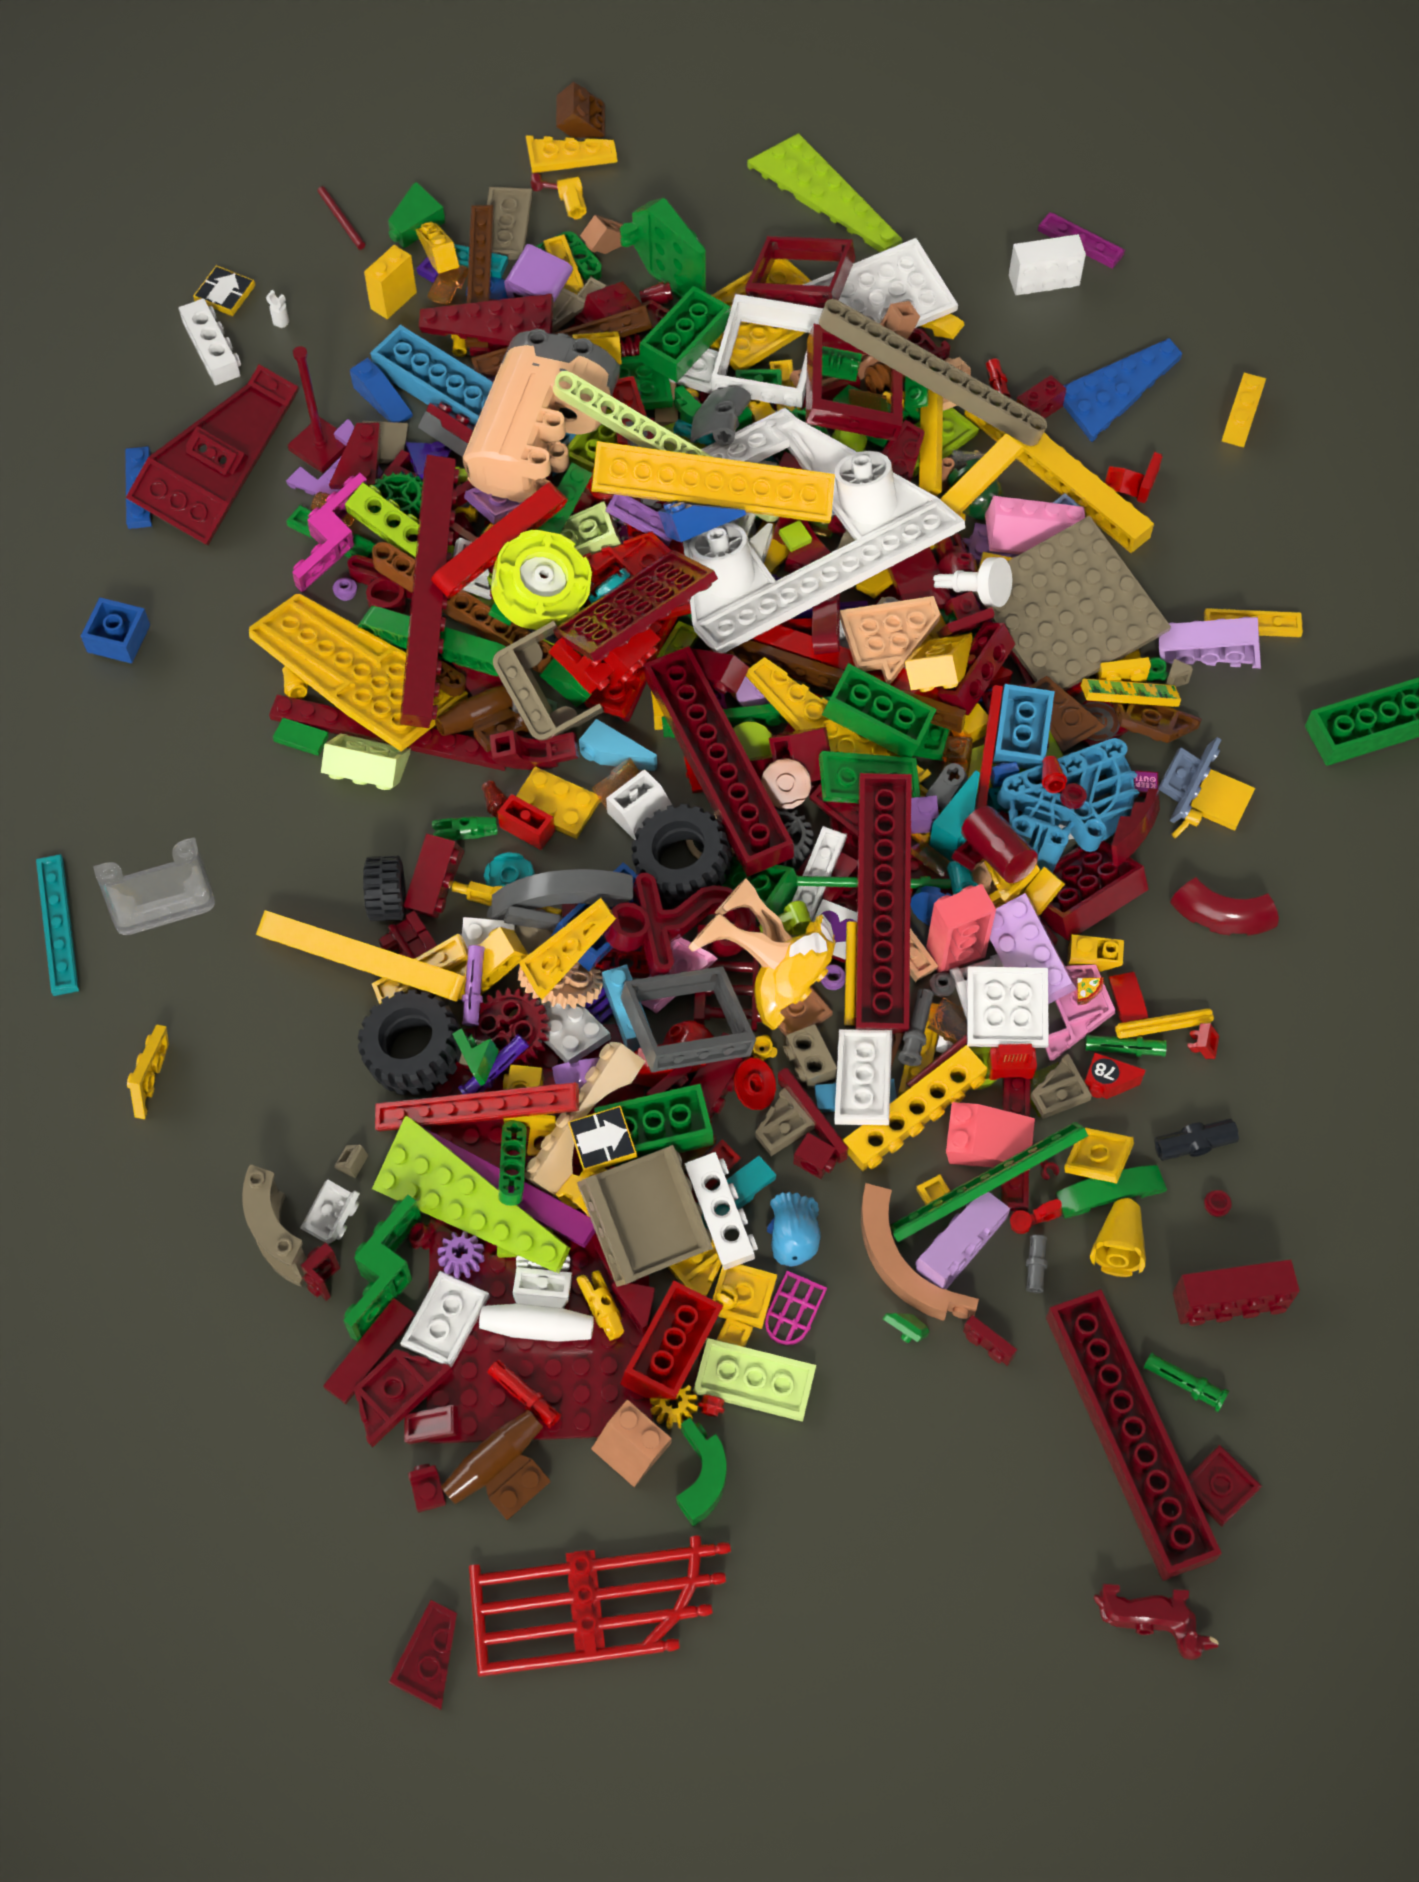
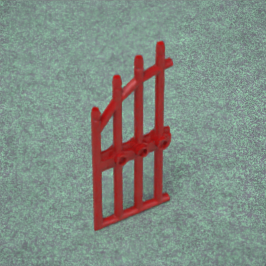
M701 1536L690 1537V1547L599 1559L595 1558V1550L575 1551L574 1553H566L567 1563L481 1574L480 1565H470L469 1576L478 1677L679 1649V1639H667L666 1641L661 1639L680 1619L695 1618L697 1616L703 1617L712 1614V1605L702 1604L696 1607L688 1606L696 1587L710 1586L711 1584L718 1585L726 1582L725 1573L718 1572L712 1575H699L701 1557L731 1552L730 1543L722 1542L717 1545H701ZM689 1559L687 1577L599 1588L598 1570ZM568 1575L570 1592L489 1603L483 1602L482 1586ZM682 1589L672 1609L602 1618L600 1600ZM571 1604L573 1622L486 1633L485 1615ZM661 1622L642 1643L605 1648L604 1629ZM574 1634L576 1652L489 1663L487 1645Z

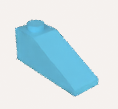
M597 719L579 739L580 753L589 761L593 760L600 765L645 769L648 771H655L657 769V755Z

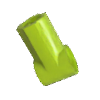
M803 901L791 902L785 907L784 913L778 915L784 930L789 935L806 934V928L812 922L806 903ZM760 924L759 928H760L761 933H763V929H762V926H761V924Z

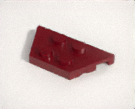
M398 1349L389 1354L354 1387L369 1445L373 1448L453 1372L452 1368L448 1364L443 1363L441 1365L429 1361L428 1358L411 1356L408 1352Z

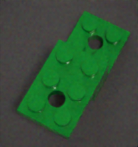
M410 1195L395 1203L391 1210V1215L385 1221L382 1220L377 1224L373 1231L374 1235L368 1242L361 1243L355 1252L356 1256L354 1259L363 1278L370 1282L363 1291V1297L357 1304L353 1303L347 1309L343 1319L350 1337L357 1343L393 1298L397 1299L412 1281L407 1262L394 1253L409 1236L411 1228L416 1223L422 1221L417 1201Z

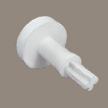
M1002 557L986 558L981 564L979 572L957 570L954 574H938L933 578L935 588H953L955 592H978L981 602L988 607H1001L1005 605L1012 589L1011 568L1007 560Z

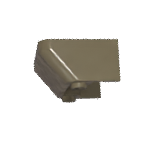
M554 621L498 651L493 658V666L531 735L537 740H547L571 731L604 712L600 703L580 715L568 706L553 711L530 669L537 666L543 657V652L538 642L554 634L553 629L557 627Z

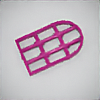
M786 1271L774 1300L767 1311L765 1326L770 1338L776 1343L786 1346L794 1345L803 1340L811 1329V1324L827 1288L807 1278ZM790 1276L797 1280L791 1293L787 1294L781 1290L787 1277ZM800 1281L810 1285L805 1298H802V1300L794 1297ZM814 1287L823 1291L816 1306L808 1303ZM779 1295L788 1299L782 1312L777 1314L772 1312ZM795 1301L802 1305L796 1318L791 1320L784 1316L790 1303ZM808 1307L813 1309L814 1312L808 1325L804 1326L798 1322L804 1309ZM769 1316L778 1319L772 1333L768 1325ZM784 1322L792 1325L785 1341L775 1337L781 1323L783 1324ZM795 1329L805 1330L799 1338L790 1341Z

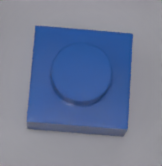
M1017 762L1009 764L1000 763L992 767L990 782L993 788L1002 786L1006 778L1019 773Z

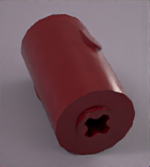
M990 806L978 808L964 821L961 828L963 838L1005 882L1017 883L1027 877L1035 868L1038 862L1036 851L994 808Z

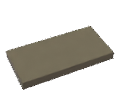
M489 187L487 205H493L494 208L492 253L508 256L509 260H518L527 243L533 189Z

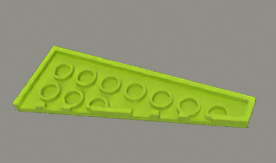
M407 1116L404 1117L372 1189L397 1201L403 1200L407 1195H410L417 1201L419 1211L559 1274L570 1251V1247L518 1205L508 1206L501 1203L498 1198L499 1190L491 1182L455 1155L447 1146L443 1145L431 1133L416 1123L415 1120Z

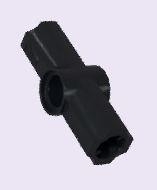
M1232 1119L1206 1125L1202 1122H1197L1185 1126L1181 1131L1155 1137V1150L1161 1161L1188 1154L1191 1157H1198L1210 1152L1213 1148L1238 1142L1239 1135L1237 1125Z

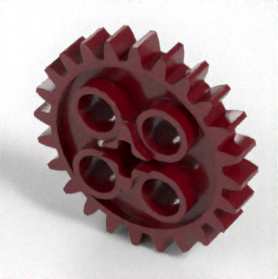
M507 988L505 995L497 990L496 998L494 999L488 994V1003H480L479 1026H472L473 1028L467 1029L466 1033L469 1036L472 1035L476 1040L486 1041L492 1039L499 1053L500 1046L503 1044L508 1045L517 1034L521 1036L524 1031L530 1030L529 1034L523 1037L529 1047L510 1064L521 1066V1063L524 1062L527 1066H530L529 1058L533 1057L538 1060L539 1057L536 1051H545L541 1044L542 1041L550 1040L544 1034L551 1031V1027L545 1024L550 1021L549 1016L545 1014L546 1008L540 1005L541 1002L538 998L533 999L530 993L523 995L520 989H517L515 994H513L511 989ZM518 1009L516 1015L509 1017L513 1010ZM496 1023L492 1030L487 1031L490 1024ZM510 1065L505 1069L507 1073L510 1071Z

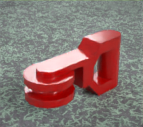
M1058 1199L1046 1202L1033 1210L1031 1215L1023 1210L1014 1212L1010 1218L1012 1230L1017 1234H1025L1036 1224L1059 1218L1062 1215V1202Z

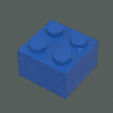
M99 597L81 634V638L88 653L132 664L150 627V622L144 608Z

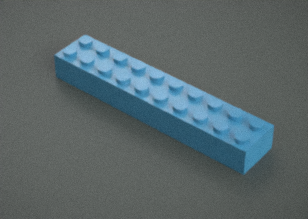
M399 325L371 352L372 362L383 372L389 381L427 405L429 403L439 404L444 402L452 407V412L465 415L470 419L469 423L474 426L477 424L494 382L402 325ZM566 433L565 437L560 441L568 446L577 434Z

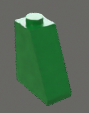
M417 182L411 186L388 220L390 238L403 248L419 239L415 229L421 228L422 224L433 222L441 226L445 223L443 206Z

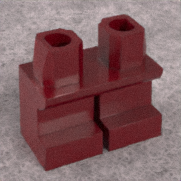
M412 911L405 915L406 920L396 926L394 924L388 926L389 933L378 939L382 949L391 952L398 948L400 951L398 954L415 959L437 946L416 912Z

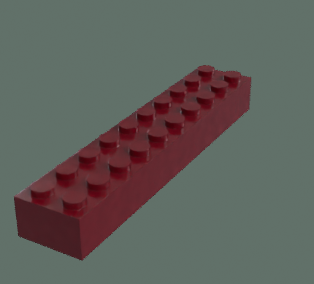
M687 646L645 663L646 682L717 819L721 822L747 877L794 858V843L690 647Z
M860 773L855 1030H892V1034H904L909 1030L912 774Z
M1100 1289L1050 1307L1046 1320L1162 1581L1215 1562L1222 1552L1102 1290Z

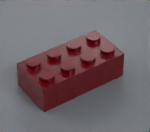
M1290 1259L1183 1274L1173 1291V1297L1180 1324L1189 1323V1326H1198L1204 1324L1206 1320L1216 1319V1322H1226L1235 1316L1243 1315V1318H1253L1263 1312H1270L1272 1315L1284 1313L1300 1290L1292 1260Z

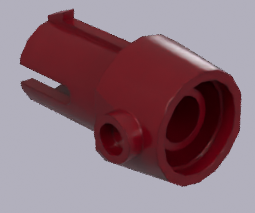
M953 534L956 542L955 545H953L950 536L934 544L940 561L938 568L941 574H954L957 570L978 572L977 561L974 555L967 553V544L962 540L960 534ZM947 588L948 592L952 595H963L970 592H955L953 588Z

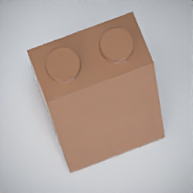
M627 1400L609 1420L591 1450L635 1487L671 1445L672 1441L671 1437Z

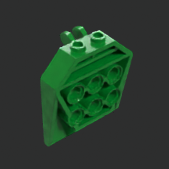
M665 198L649 201L642 207L637 208L632 213L633 222L624 223L620 227V235L622 236L620 238L621 246L631 247V245H634L648 273L659 282H669L672 293L679 299L693 286L706 292V250L694 231L689 229Z

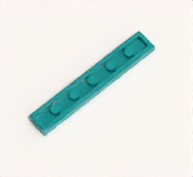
M61 854L36 859L51 993L53 996L77 992L79 991L64 860Z

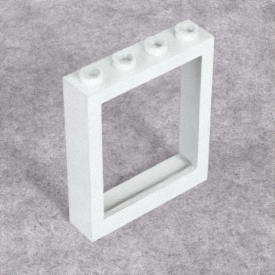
M735 294L712 374V392L724 387H742L750 393L752 400L802 408L806 393L807 352L797 388L726 376L741 321L810 333L813 324H819L818 320L823 309Z

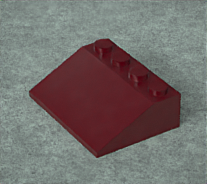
M1104 840L1098 849L1092 852L1085 851L1079 846L1059 859L1052 873L1062 880L1065 885L1040 916L1053 931L1069 941L1072 934L1079 935L1149 890L1144 866L1130 857L1119 867L1113 866L1112 846Z

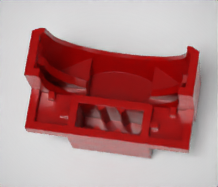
M657 621L653 622L648 630L635 634L627 644L616 647L609 652L606 658L595 662L586 656L582 657L572 647L567 645L562 637L554 644L549 653L589 694H592L596 689L602 691L609 683L613 687L619 681L624 684L638 668L643 667L658 651L655 646L661 639L657 636V632L662 626Z

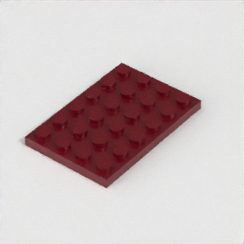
M672 550L553 629L558 639L562 637L570 647L594 662L606 658L609 652L616 647L627 644L635 634L648 630L651 626L650 624L656 620L667 617L671 610L677 606L688 603L692 596L698 592L709 589L718 577L713 569Z

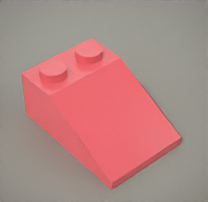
M952 1102L946 1147L949 1164L995 1167L1033 1145L1035 1118L981 1104Z

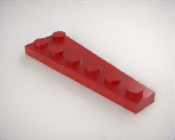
M678 617L657 621L662 626L657 632V636L661 640L655 646L658 651L648 662L657 658ZM644 666L640 669L638 668L624 684L619 681L614 687L609 683L602 691L596 689L584 702L586 707L592 708L600 703L605 713L625 718L645 681Z

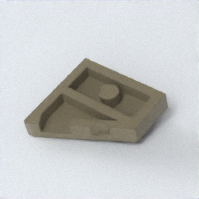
M1069 1054L1062 1058L1059 1065L1050 1071L1044 1082L1039 1084L1031 1094V1098L1042 1119L1088 1102L1092 1097Z
M785 1088L781 1090L778 1101L774 1107L771 1106L766 1114L765 1121L761 1122L755 1132L757 1140L770 1156H773L815 1129L814 1122Z

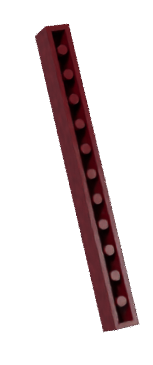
M427 455L424 466L400 725L429 728L431 720H436L438 705H433L434 697L438 698L440 683H436L435 680L436 675L440 676L442 661L437 660L438 653L442 654L444 639L439 638L440 631L444 632L446 617H441L442 610H446L447 597L431 582V578L437 570L451 560V553L447 552L448 546H452L453 532L449 531V527L454 525L455 511L451 510V505L456 503L457 490L453 489V483L458 482L459 469H455L456 459Z

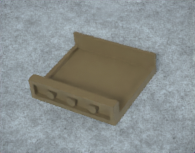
M673 1145L577 1182L617 1287L713 1249L711 1234L703 1224L701 1208L694 1201L691 1193V1182L684 1175L681 1167V1156L674 1149Z

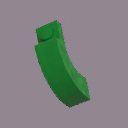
M681 385L674 389V406L680 412V420L692 425L693 417L702 404ZM746 407L742 414L737 416L739 426L736 432L752 424V411Z
M691 1418L681 1423V1432L699 1456L702 1470L697 1481L676 1496V1504L694 1527L705 1519L719 1503L726 1484L727 1468L725 1452L718 1436L715 1434L706 1440L705 1438L708 1435L699 1422L694 1424Z

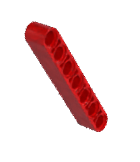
M551 482L546 483L437 570L432 576L431 582L447 598H452L496 562L500 550L507 542L519 537L522 532L537 530L566 505L568 498Z

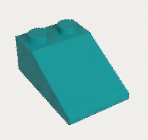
M976 770L932 825L929 848L950 862L955 861L952 859L954 851L966 842L961 834V828L964 821L975 809L980 772Z

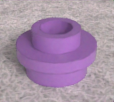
M350 578L338 579L333 585L335 596L343 601L351 600L357 592L356 582Z
M838 965L827 966L826 969L829 971L821 980V984L829 990L840 989L845 984V971ZM831 976H835L837 980L831 981L828 978Z

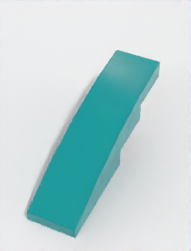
M760 1156L726 1180L728 1185L733 1183L737 1192L738 1199L734 1200L737 1210L753 1200L757 1192L776 1178L774 1171ZM724 1204L717 1206L715 1209V1213L719 1216H724L730 1211V1208ZM702 1213L701 1219H702V1221H703V1224H704L705 1228L708 1229L707 1224H706V1221H705L704 1216H703V1213Z

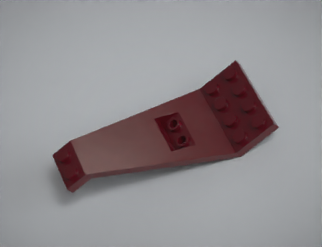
M258 364L247 385L147 458L125 498L209 546L232 503L300 388ZM206 445L207 450L202 453L200 451L201 446ZM222 457L227 458L225 464L220 463Z

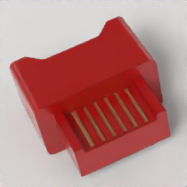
M1000 1044L998 1047H992L987 1059L989 1079L997 1080L1009 1077L1033 1079L1037 1068L1035 1048H1032V1044Z

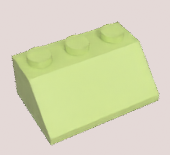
M340 733L324 745L321 773L329 774V777L333 779L348 778L352 779V782L365 785L370 783L375 784L378 789L390 790L400 783L411 749L406 748L401 752L390 744Z

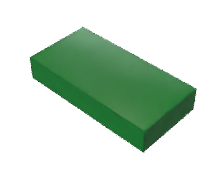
M282 718L273 735V741L319 756L329 735L327 731Z

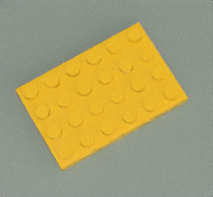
M775 259L766 283L803 285L811 282L807 276L787 259ZM752 271L711 296L729 305L731 311L735 294L746 296L745 287ZM741 321L729 365L735 371L747 370L806 332ZM724 332L710 346L712 350L719 351Z

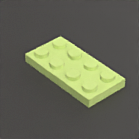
M707 1338L693 1394L715 1396L727 1403L803 1422L816 1365Z

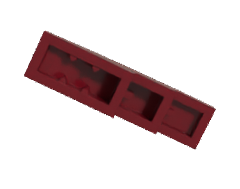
M1148 788L1145 802H1134L1131 815L1120 816L1111 845L1113 866L1119 867L1146 839L1155 824L1160 811L1158 788Z

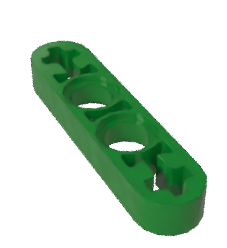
M520 1121L506 1122L502 1128L498 1198L501 1203L508 1206L519 1204L523 1199L527 1129ZM512 1133H517L516 1140H511ZM510 1150L518 1151L520 1154L516 1156H511L506 1152ZM513 1169L519 1173L517 1175H508L505 1171ZM509 1186H514V1193H508Z

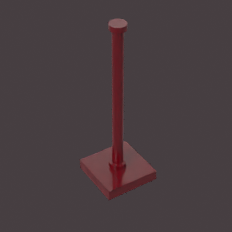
M298 346L293 350V357L298 363L311 424L288 444V450L321 473H324L342 456L346 446L335 438L334 432L337 428L319 417L306 359L308 357L307 349L303 346Z

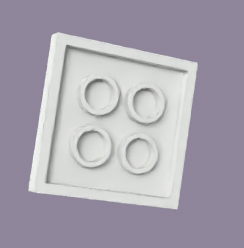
M968 967L967 1046L998 1047L1000 1044H1032V1048H1048V968Z

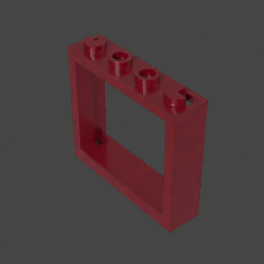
M767 236L745 287L746 296L822 309L826 301L830 299L839 301L856 258L853 239ZM775 259L839 261L830 286L766 283Z

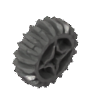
M775 807L792 841L795 834L800 839L797 846L794 845V858L777 865L790 866L795 869L796 863L802 865L805 858L810 855L814 847V833L811 831V824L806 823L805 816L798 817L797 810L789 813L788 809L779 811L778 807Z

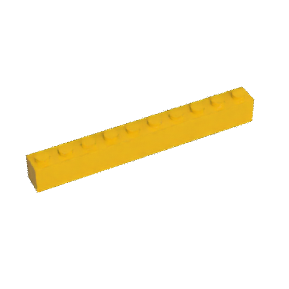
M965 410L964 416L996 442L1006 434ZM1043 433L1038 444L1034 446H1028L1013 438L1024 448V451L1016 459L1061 496L1066 493L1076 503L1084 507L1085 516H1090L1097 526L1130 553L1150 539L1154 526L1150 518L1134 508L1132 503L1118 495L1113 488L1101 481L1096 474L1090 472L1079 460L1068 454L1062 446L1057 445L1046 433Z

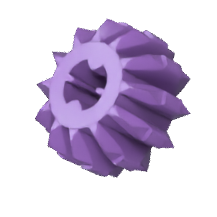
M466 1231L462 1233L461 1237H458L453 1232V1240L450 1241L446 1238L442 1240L445 1247L438 1248V1255L441 1256L438 1262L440 1266H445V1274L448 1275L454 1272V1277L458 1279L461 1273H465V1276L469 1278L471 1276V1269L479 1272L480 1267L478 1263H482L485 1260L484 1255L481 1254L484 1251V1247L482 1244H477L478 1238L475 1235L468 1239ZM461 1252H465V1254H462L461 1258H457V1256L461 1255Z

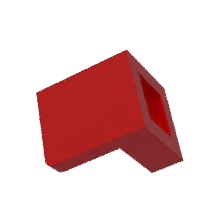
M1109 466L1105 484L1118 493L1138 497L1144 475L1125 468Z

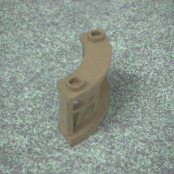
M250 1165L246 1172L242 1192L243 1210L247 1224L256 1239L262 1255L272 1268L286 1280L302 1287L304 1272L301 1264L307 1260V1257L302 1249V1240L290 1234L281 1225V1209L285 1194L278 1190L273 1172Z

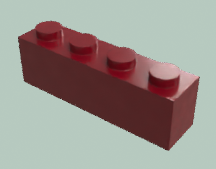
M747 1056L706 1063L698 1070L689 1086L701 1085L711 1125V1119L715 1112L719 1114L726 1102L724 1098L727 1093H732L735 1090L734 1076L737 1067L742 1061L752 1057Z

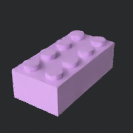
M1024 893L996 908L990 940L1004 967L1048 968V1004L1077 990L1028 896Z

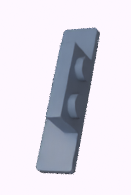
M1216 737L1207 745L1200 759L1183 748L1176 752L1158 787V790L1178 802L1169 820L1172 823H1175L1180 818L1184 819L1189 814L1192 808L1189 804L1199 794L1201 790L1199 784L1201 780L1203 781L1208 776L1211 770L1208 766L1210 762L1216 759L1220 752L1218 748L1221 742L1220 738Z

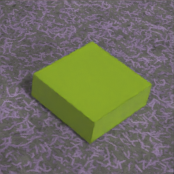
M800 520L779 530V535L790 552L808 545L812 541V537Z

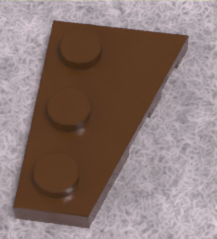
M1045 676L1029 686V688L1055 691L1049 730L1062 752L1106 727L1049 676Z

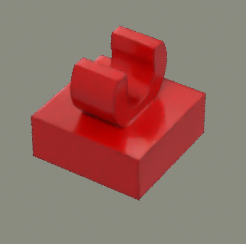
M1200 1023L1199 1031L1193 1030L1190 1032V1036L1197 1040V1042L1194 1044L1189 1043L1187 1047L1191 1052H1201L1205 1059H1216L1219 1034L1211 1023Z

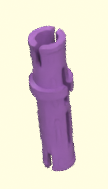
M468 946L465 995H462V1001L464 1002L462 1025L479 1026L480 1003L483 1002V996H480L485 951L483 946Z

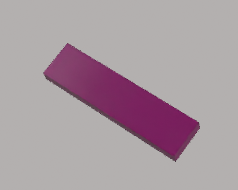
M1051 212L1038 225V231L1051 238L1079 234L1086 256L1112 269L1124 256L1125 249Z

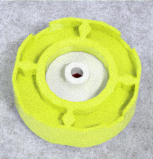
M530 530L520 533L519 537L507 542L502 547L493 567L491 593L497 607L505 617L520 627L538 630L552 621L558 627L582 610L590 593L592 571L587 558H583L577 549L574 548L576 544L561 534Z

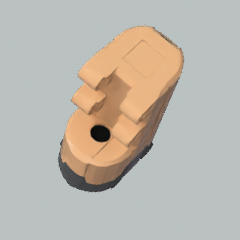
M542 329L521 332L514 336L463 455V464L469 482L477 489L487 494H492V496L522 503L542 486L550 482L546 480V477L551 472L561 473L566 471L570 465L567 446L562 444L560 440L565 437L566 433H591L597 430L601 423L559 399L553 392V385L556 376L560 372L569 371L612 396L619 379L620 365L605 349L586 338L575 339L562 333L549 334ZM559 382L561 388H571L568 382ZM588 394L580 395V398L585 402L592 400ZM608 406L601 407L603 413H606Z

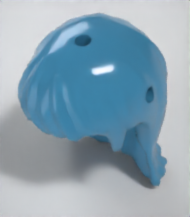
M782 1192L780 1195L777 1194L770 1202L775 1216L771 1241L773 1257L780 1265L798 1266L810 1260L818 1251L821 1231L817 1221V1216L819 1215L818 1203L814 1201L813 1197H801L799 1193Z

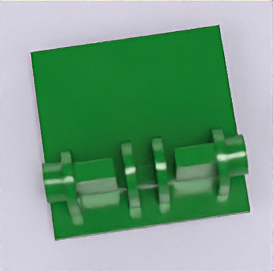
M822 346V376L856 382L862 354Z

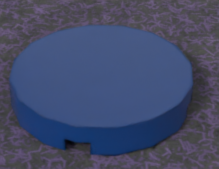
M932 886L918 888L912 896L910 903L913 913L928 926L931 923L934 903L939 898L946 896L940 892L941 889Z

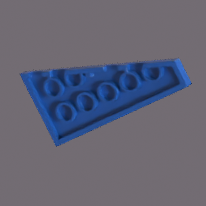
M1168 338L1064 385L1066 394L1063 406L1089 440L1093 442L1102 430H1106L1117 416L1120 417L1142 396V393L1147 388H1151L1161 375L1167 373L1181 359L1182 352Z

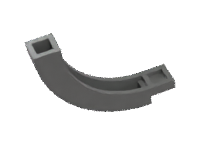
M572 869L528 876L507 884L492 894V905L488 909L487 919L504 920L509 906L535 910L560 904H594L602 898L608 907H615L621 903H628L633 899V875L605 870Z

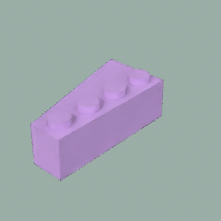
M1258 617L1169 623L1171 626L1170 631L1159 637L1160 658L1166 663H1173L1174 659L1185 664L1201 661L1209 666H1215L1217 662L1230 663V667H1240L1242 663L1252 664V668L1261 669Z
M990 1192L967 1203L961 1214L957 1213L953 1217L947 1229L943 1233L941 1232L935 1238L932 1245L917 1259L915 1263L917 1274L931 1284L945 1290L948 1289L1008 1217L1010 1208Z

